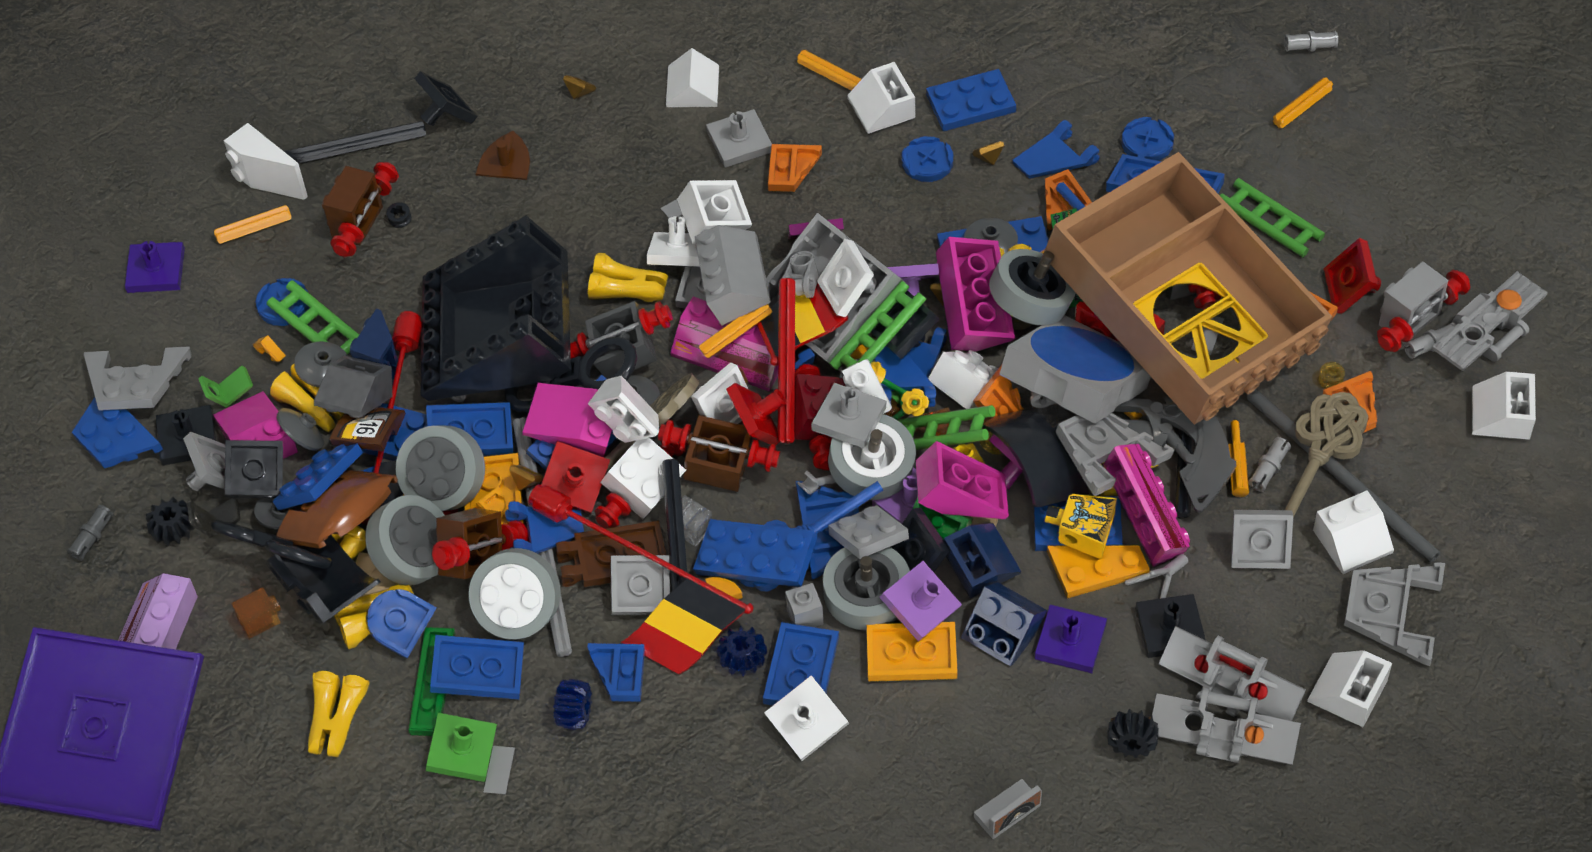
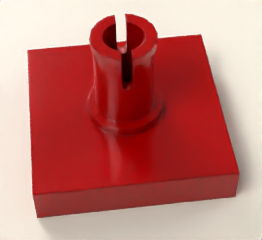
M1357 239L1324 267L1331 304L1338 307L1337 313L1339 314L1344 313L1366 293L1374 294L1376 293L1375 290L1378 291L1380 289L1381 279L1375 275L1368 241L1364 239Z
M736 383L726 388L749 435L770 445L780 443L778 442V430L770 414L787 404V400L779 389H775L774 392L762 399L759 394Z
M557 441L541 485H548L569 496L573 508L592 514L602 486L600 482L605 477L610 459Z

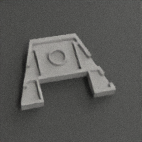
M190 346L165 348L162 364L159 366L144 364L138 367L114 366L109 368L111 361L109 351L84 352L98 410L154 408L169 388L170 379L173 376H178L184 361L190 360L192 356Z
M1112 413L1096 424L1076 415L1059 423L1055 431L1094 496L1113 488L1116 479L1101 465V463L1106 461L1114 447L1118 445L1139 444L1142 451L1148 453L1152 466L1170 459L1174 449L1167 444L1163 448L1152 441L1153 436L1146 432L1139 434L1128 428V422Z
M1434 563L1433 566L1420 567L1419 564L1408 565L1406 569L1391 570V567L1353 570L1344 626L1424 665L1430 666L1435 637L1404 632L1410 586L1441 591L1445 563Z

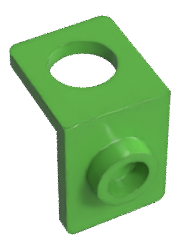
M240 366L220 384L204 376L198 378L205 397L226 408L253 387L248 371L244 366ZM209 387H211V388L214 390V392L216 393V395H214V394L211 392V390L209 389Z

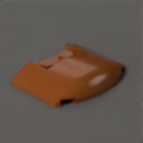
M356 470L344 471L315 501L302 504L299 511L289 510L276 536L294 542V545L322 548L326 546L324 541L329 535L336 534L342 537L368 518L390 495L391 490L388 485L390 483H397L398 479L396 475Z

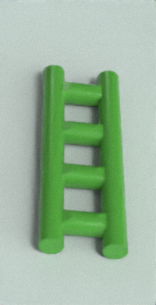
M1240 178L1236 179L1233 187L1238 190L1233 196L1229 198L1223 193L1220 194V197L1240 218L1301 257H1305L1309 249L1304 244L1311 237L1320 242L1325 236V232ZM1247 196L1259 203L1252 211L1240 205ZM1268 210L1281 217L1273 225L1260 218ZM1290 223L1302 230L1295 239L1282 232Z
M294 280L287 284L286 289L291 293L279 302L276 298L271 297L267 301L266 305L312 343L319 341L328 342L327 339L339 331L348 339L340 346L348 355L352 341L360 335ZM299 299L309 307L300 317L289 310ZM318 315L329 323L319 333L307 325Z
M901 280L829 364L835 370H838L842 364L849 367L865 359H868L871 363L926 301V298L919 292L913 299L905 294L910 287ZM899 302L905 308L895 319H892L887 313ZM878 323H881L886 329L877 340H874L869 336V333ZM860 344H863L868 350L856 361L850 355Z
M990 405L899 419L898 421L907 428L912 438L916 428L926 427L923 438L913 439L916 450L929 448L936 441L948 446L987 440L989 433L987 429H982L985 418L994 417L996 411L994 406ZM972 420L969 431L959 432L962 421ZM949 423L945 435L935 436L938 425Z

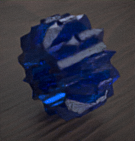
M740 625L736 632L729 628L727 631L728 636H721L719 639L720 645L717 648V656L720 658V665L722 668L728 667L731 675L736 671H740V674L744 677L747 670L755 674L757 666H763L765 663L764 656L767 654V646L764 643V637L762 634H756L753 627L748 631H744V628Z
M577 679L562 680L556 688L553 706V717L557 726L571 730L583 729L586 726V723L589 721L592 704V692L589 683Z

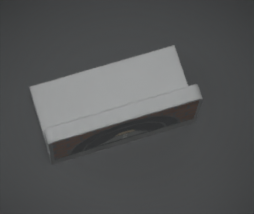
M1021 779L974 812V818L989 836L994 839L1041 806L1042 790L1038 785L1031 789Z

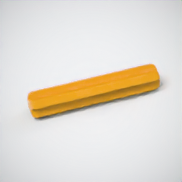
M802 50L797 56L799 64L851 91L862 80L807 50Z
M1325 77L1315 83L1273 116L1274 125H1277L1278 128H1284L1332 91V81Z
M283 205L216 228L214 234L217 242L222 244L291 219V213L288 206Z
M767 304L733 320L700 344L701 352L707 359L711 358L772 313V309Z

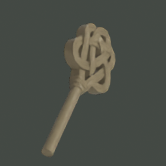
M692 373L674 383L650 405L658 414L659 427L668 421L696 391L699 380ZM621 441L605 457L610 459L608 469L626 453L635 441L627 443Z
M1339 392L1331 396L1326 394L1317 396L1312 402L1310 412L1301 415L1296 422V438L1300 443L1311 447L1308 454L1309 463L1285 510H1292L1293 517L1319 467L1326 464L1331 456L1344 460L1354 458L1360 453L1363 442L1362 434L1366 429L1369 416L1366 410L1359 406L1357 399L1350 393ZM1333 420H1339L1333 425ZM1321 422H1323V431H1320ZM1309 426H1310V432H1308V431L1306 430V428L1309 427Z

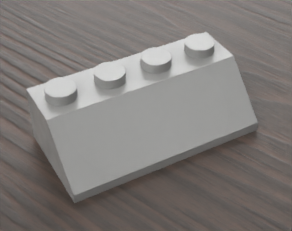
M717 225L695 236L706 303L722 326L771 303L758 237L754 231Z

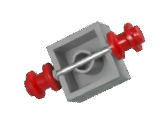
M1421 262L1415 268H1409L1401 280L1396 284L1394 282L1391 283L1384 291L1383 295L1385 298L1380 309L1381 316L1379 326L1382 328L1377 332L1379 345L1386 351L1397 352L1401 348V342L1403 344L1409 342L1415 334L1441 313L1443 302L1453 305L1458 301V294L1465 295L1469 292L1470 281L1468 276L1461 271L1451 270L1445 278L1425 262Z

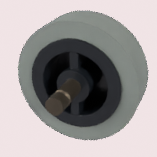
M1029 249L1008 251L1000 258L989 282L991 294L1003 310L1021 321L1035 325H1050L1060 321L1067 312L1076 292L1051 266L1054 254L1049 251H1045L1044 254Z

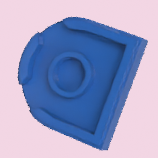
M402 589L389 590L378 595L369 606L366 618L367 627L371 636L378 643L407 659L437 607L409 591Z

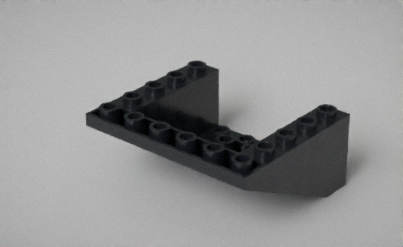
M527 215L512 222L499 232L490 235L477 245L471 246L465 252L449 259L443 265L427 272L423 276L421 396L427 401L550 382L571 370L568 252Z

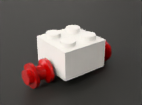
M650 438L636 440L600 482L612 493H609L606 497L608 504L605 507L598 506L595 509L597 523L605 529L618 527L620 525L618 517L620 515L628 516L631 510L644 519L664 497L662 462L666 459H673V455L681 456L684 452L680 451L679 445L670 443L667 448L662 447V441H660L661 445L658 446ZM679 464V472L681 477L683 473L686 471V469Z

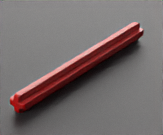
M782 278L779 280L778 389L787 400V404L778 409V442L783 444L794 442L795 280L792 278Z

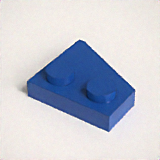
M588 643L589 655L610 700L641 702L645 658L644 644Z

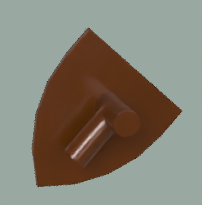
M511 131L493 142L483 153L477 167L476 176L527 180L530 169V156L522 138L514 131Z

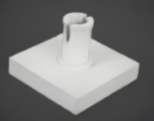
M676 216L670 217L668 219L669 233L654 232L647 253V264L700 267L696 244H692L689 233H685V218L679 216V222H677L676 226Z
M848 239L843 240L817 280L835 313L843 317L848 315L863 291L870 293L869 290L871 288L874 290L876 287V279L854 241Z
M729 363L691 396L700 416L739 424L742 421L726 388L734 383L748 389L736 364Z
M812 676L764 712L801 761L849 724Z

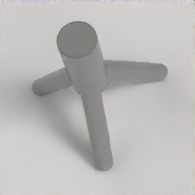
M1180 554L1165 567L1125 580L1124 583L1128 586L1163 575L1165 580L1159 599L1166 598L1172 575L1188 563V558L1184 554Z

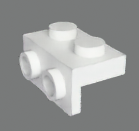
M868 359L857 362L842 371L846 387L856 388L860 392L886 400L887 405L884 413L892 409Z

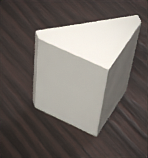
M693 48L668 65L666 107H717L719 65Z

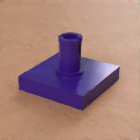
M145 241L142 244L130 245L125 280L127 293L180 290L185 251L183 242L155 243L150 241V244Z
M1050 605L1036 648L1035 659L1093 673L1107 618Z

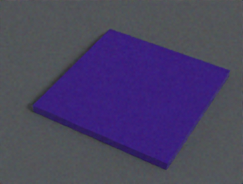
M33 627L0 745V804L160 830L204 656L201 653Z

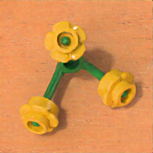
M873 361L870 363L880 384L882 383L901 396V410L893 415L892 418L898 420L905 414L920 416L925 412V408L929 406V399L922 390L914 388L912 391L902 389L885 378L886 370L881 367L880 362Z

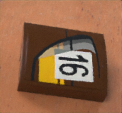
M381 407L374 408L360 418H353L349 414L344 413L329 439L334 446L342 444L349 446L358 443L361 449L384 451L390 435H397L406 413L404 410Z

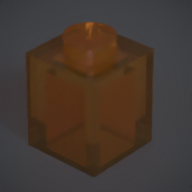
M263 587L231 603L236 617L249 639L280 624L277 612L281 608L274 595L268 597Z

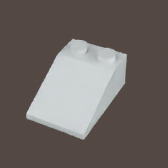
M249 123L224 140L227 150L225 155L231 162V173L237 181H243L250 188L303 200L308 197L299 164Z

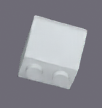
M736 180L689 181L677 198L692 244H696L695 236L717 225L743 230L752 226Z
M1368 491L1317 511L1313 531L1342 574L1394 552L1383 512Z

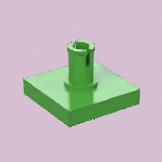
M438 713L426 771L485 782L497 724Z

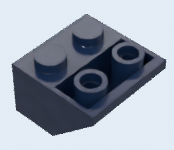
M376 309L372 316L366 319L363 330L358 338L352 341L350 353L354 358L391 366L393 385L398 359L382 311Z
M994 523L969 525L944 538V542L950 549L946 558L969 598L981 594L984 586L996 582L1001 584L1021 574L1019 566Z
M996 582L984 586L961 638L1003 663L1012 666L1036 635L1047 610Z

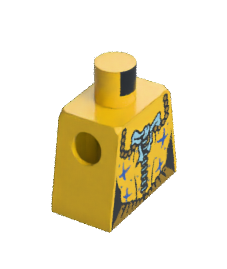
M1071 494L1068 497L1065 509L1048 506L1045 522L1060 526L1058 539L1060 543L1102 559L1114 520L1117 499Z

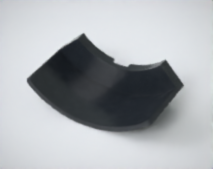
M1019 410L985 418L982 428L997 436L1010 449L1018 461L1028 483L1034 507H1042L1068 500L1071 494H1089L1086 482L1055 432L1057 427L1053 428L1046 421L1044 415L1031 410Z
M329 535L324 541L326 546L322 548L295 545L331 558L333 565L329 569L307 565L276 554L266 562L268 568L288 592L293 589L299 598L297 600L298 605L308 615L312 613L315 621L320 624L326 622L381 582L379 578H372L364 572L342 549L332 535Z

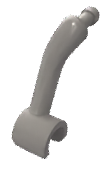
M806 471L804 474L808 476L807 479L802 483L798 481L797 484L805 492L812 494L819 486L835 483V480L831 474L815 478L810 472Z

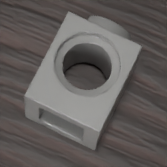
M813 583L785 591L786 609L792 624L808 627H817L824 624L823 606Z

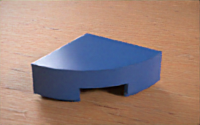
M810 348L798 354L800 359L795 362V370L804 364L813 365L815 355Z

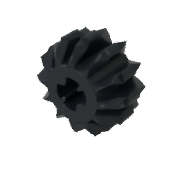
M172 497L169 502H166L161 498L160 505H151L152 512L146 514V528L157 543L163 541L164 544L169 546L172 541L180 544L181 538H190V530L195 529V515L184 500L178 502L177 499Z
M1129 708L1127 713L1118 711L1116 717L1111 718L1108 724L1107 740L1108 745L1113 747L1115 753L1122 752L1124 758L1128 755H1133L1137 759L1140 754L1148 756L1150 751L1156 749L1159 728L1158 723L1153 721L1152 715L1144 716L1142 710L1136 713Z

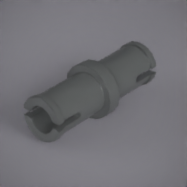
M98 505L86 524H82L79 529L80 534L67 550L71 557L83 561L93 543L100 540L102 530L114 516L113 512H109L110 509L103 505Z

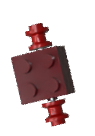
M804 364L795 370L794 436L795 439L811 440L809 448L815 454L813 457L814 466L822 470H830L828 456L832 437L812 431V422L833 384L837 383L845 387L846 385L843 378L820 376L818 367Z

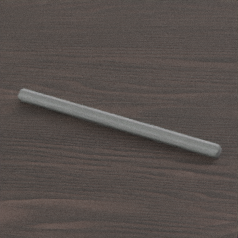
M516 418L513 421L520 464L537 472L536 462L526 454L527 449L532 445L531 437L522 435L526 418ZM540 483L525 488L527 501L529 499L531 491L534 489L535 486L539 485ZM549 549L539 553L540 556L551 564L557 574L553 550ZM560 597L558 609L550 623L556 654L558 657L571 655L572 648L562 597Z

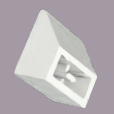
M895 62L871 69L847 95L850 104L868 134L915 118V96Z
M959 350L943 352L928 379L964 408H977L973 400L998 368L992 365L988 366L982 361L983 357L980 354L971 350L968 352H961Z
M1504 372L1473 385L1472 435L1530 440L1536 420L1535 374Z
M622 376L606 379L588 403L594 410L595 415L604 421L613 430V434L624 443L654 437L659 433L658 414Z
M1366 651L1333 653L1307 702L1364 727L1388 681L1392 663Z

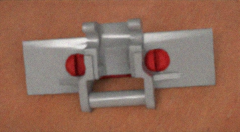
M1175 626L1159 662L1160 665L1202 685L1203 688H1210V692L1249 700L1252 697L1258 698L1257 713L1289 721L1293 720L1306 689L1265 670L1268 659L1264 657L1259 659L1224 642V638L1219 635L1212 644ZM1203 688L1196 696L1199 700H1201ZM1227 708L1226 713L1233 717L1240 712V710Z

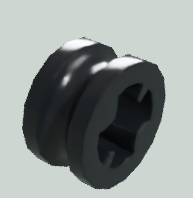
M397 202L390 205L387 209L386 214L391 226L402 228L411 222L412 216L409 207L405 203ZM398 213L404 214L403 217L400 215V218H395L394 215L398 216Z

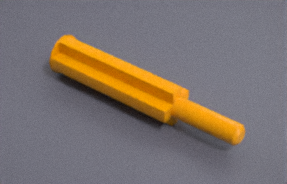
M1233 420L1231 421L1232 444H1228L1230 457L1236 461L1237 466L1231 475V489L1233 496L1245 497L1249 494L1245 443H1241L1239 421Z

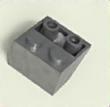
M343 356L328 366L314 399V406L326 408L329 412L346 413L353 418L365 416L368 412L381 406L382 403L393 397L391 366Z

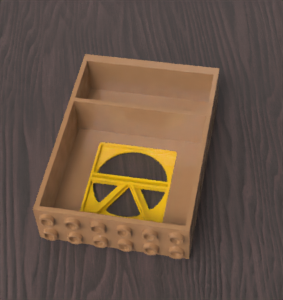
M1179 152L1056 223L1045 251L1054 254L1051 266L1194 425L1203 419L1205 421L1210 420L1218 413L1221 407L1225 406L1228 408L1239 399L1240 395L1252 393L1260 385V382L1265 379L1271 381L1285 366L1287 368L1294 366L1302 355L1307 354L1309 356L1313 354L1321 345L1319 343L1320 339L1329 331L1327 326L1333 317ZM1178 284L1199 285L1217 293L1223 298L1165 335H1162L1156 327L1153 316L1155 300L1162 291ZM1228 308H1232L1238 318L1240 331L1211 319ZM1202 327L1236 340L1238 346L1226 357L1210 360ZM1191 332L1197 358H1191L1180 353L1172 346V343Z

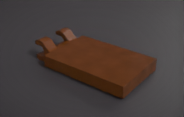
M659 520L606 528V530L653 555H666ZM596 530L574 533L575 541L556 543L558 563H565L573 558L575 565L560 567L563 587L573 586L580 580H583L584 587L611 583V556L641 555Z

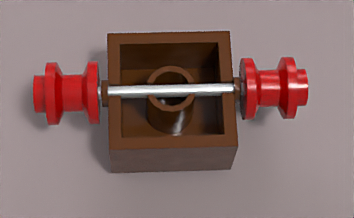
M376 163L373 168L374 173L345 166L342 173L336 177L330 193L325 195L322 208L325 211L327 225L332 236L330 243L334 252L339 256L346 257L355 254L357 250L355 244L361 246L383 208L380 195H388L392 190L390 183H395L399 178L395 166L391 163Z
M699 415L693 434L690 433V424H686L683 428L674 427L673 420H668L666 425L661 424L658 440L662 441V447L667 448L672 443L679 445L680 451L685 452L687 445H689L684 462L686 471L684 472L683 479L738 492L746 464L749 468H752L755 463L764 465L766 472H770L772 467L777 468L780 451H776V444H771L769 448L760 447L758 440H753L752 442L753 437L749 435L746 427L743 425Z
M472 508L436 518L437 543L432 549V557L438 567V575L460 579L471 578L477 568L488 558L500 551L513 547L514 540L523 539L528 542V531L525 525L517 520L501 524V511Z

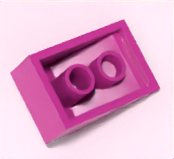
M538 383L522 435L555 445L559 441L604 457L612 429L604 421L600 420L595 415L594 410L588 405L598 389Z
M264 391L213 414L226 440L283 441V459L298 452L295 441L284 432L278 423L277 413L279 411Z
M938 441L931 445L916 460L918 503L941 514L1006 519L1009 516L1004 473Z

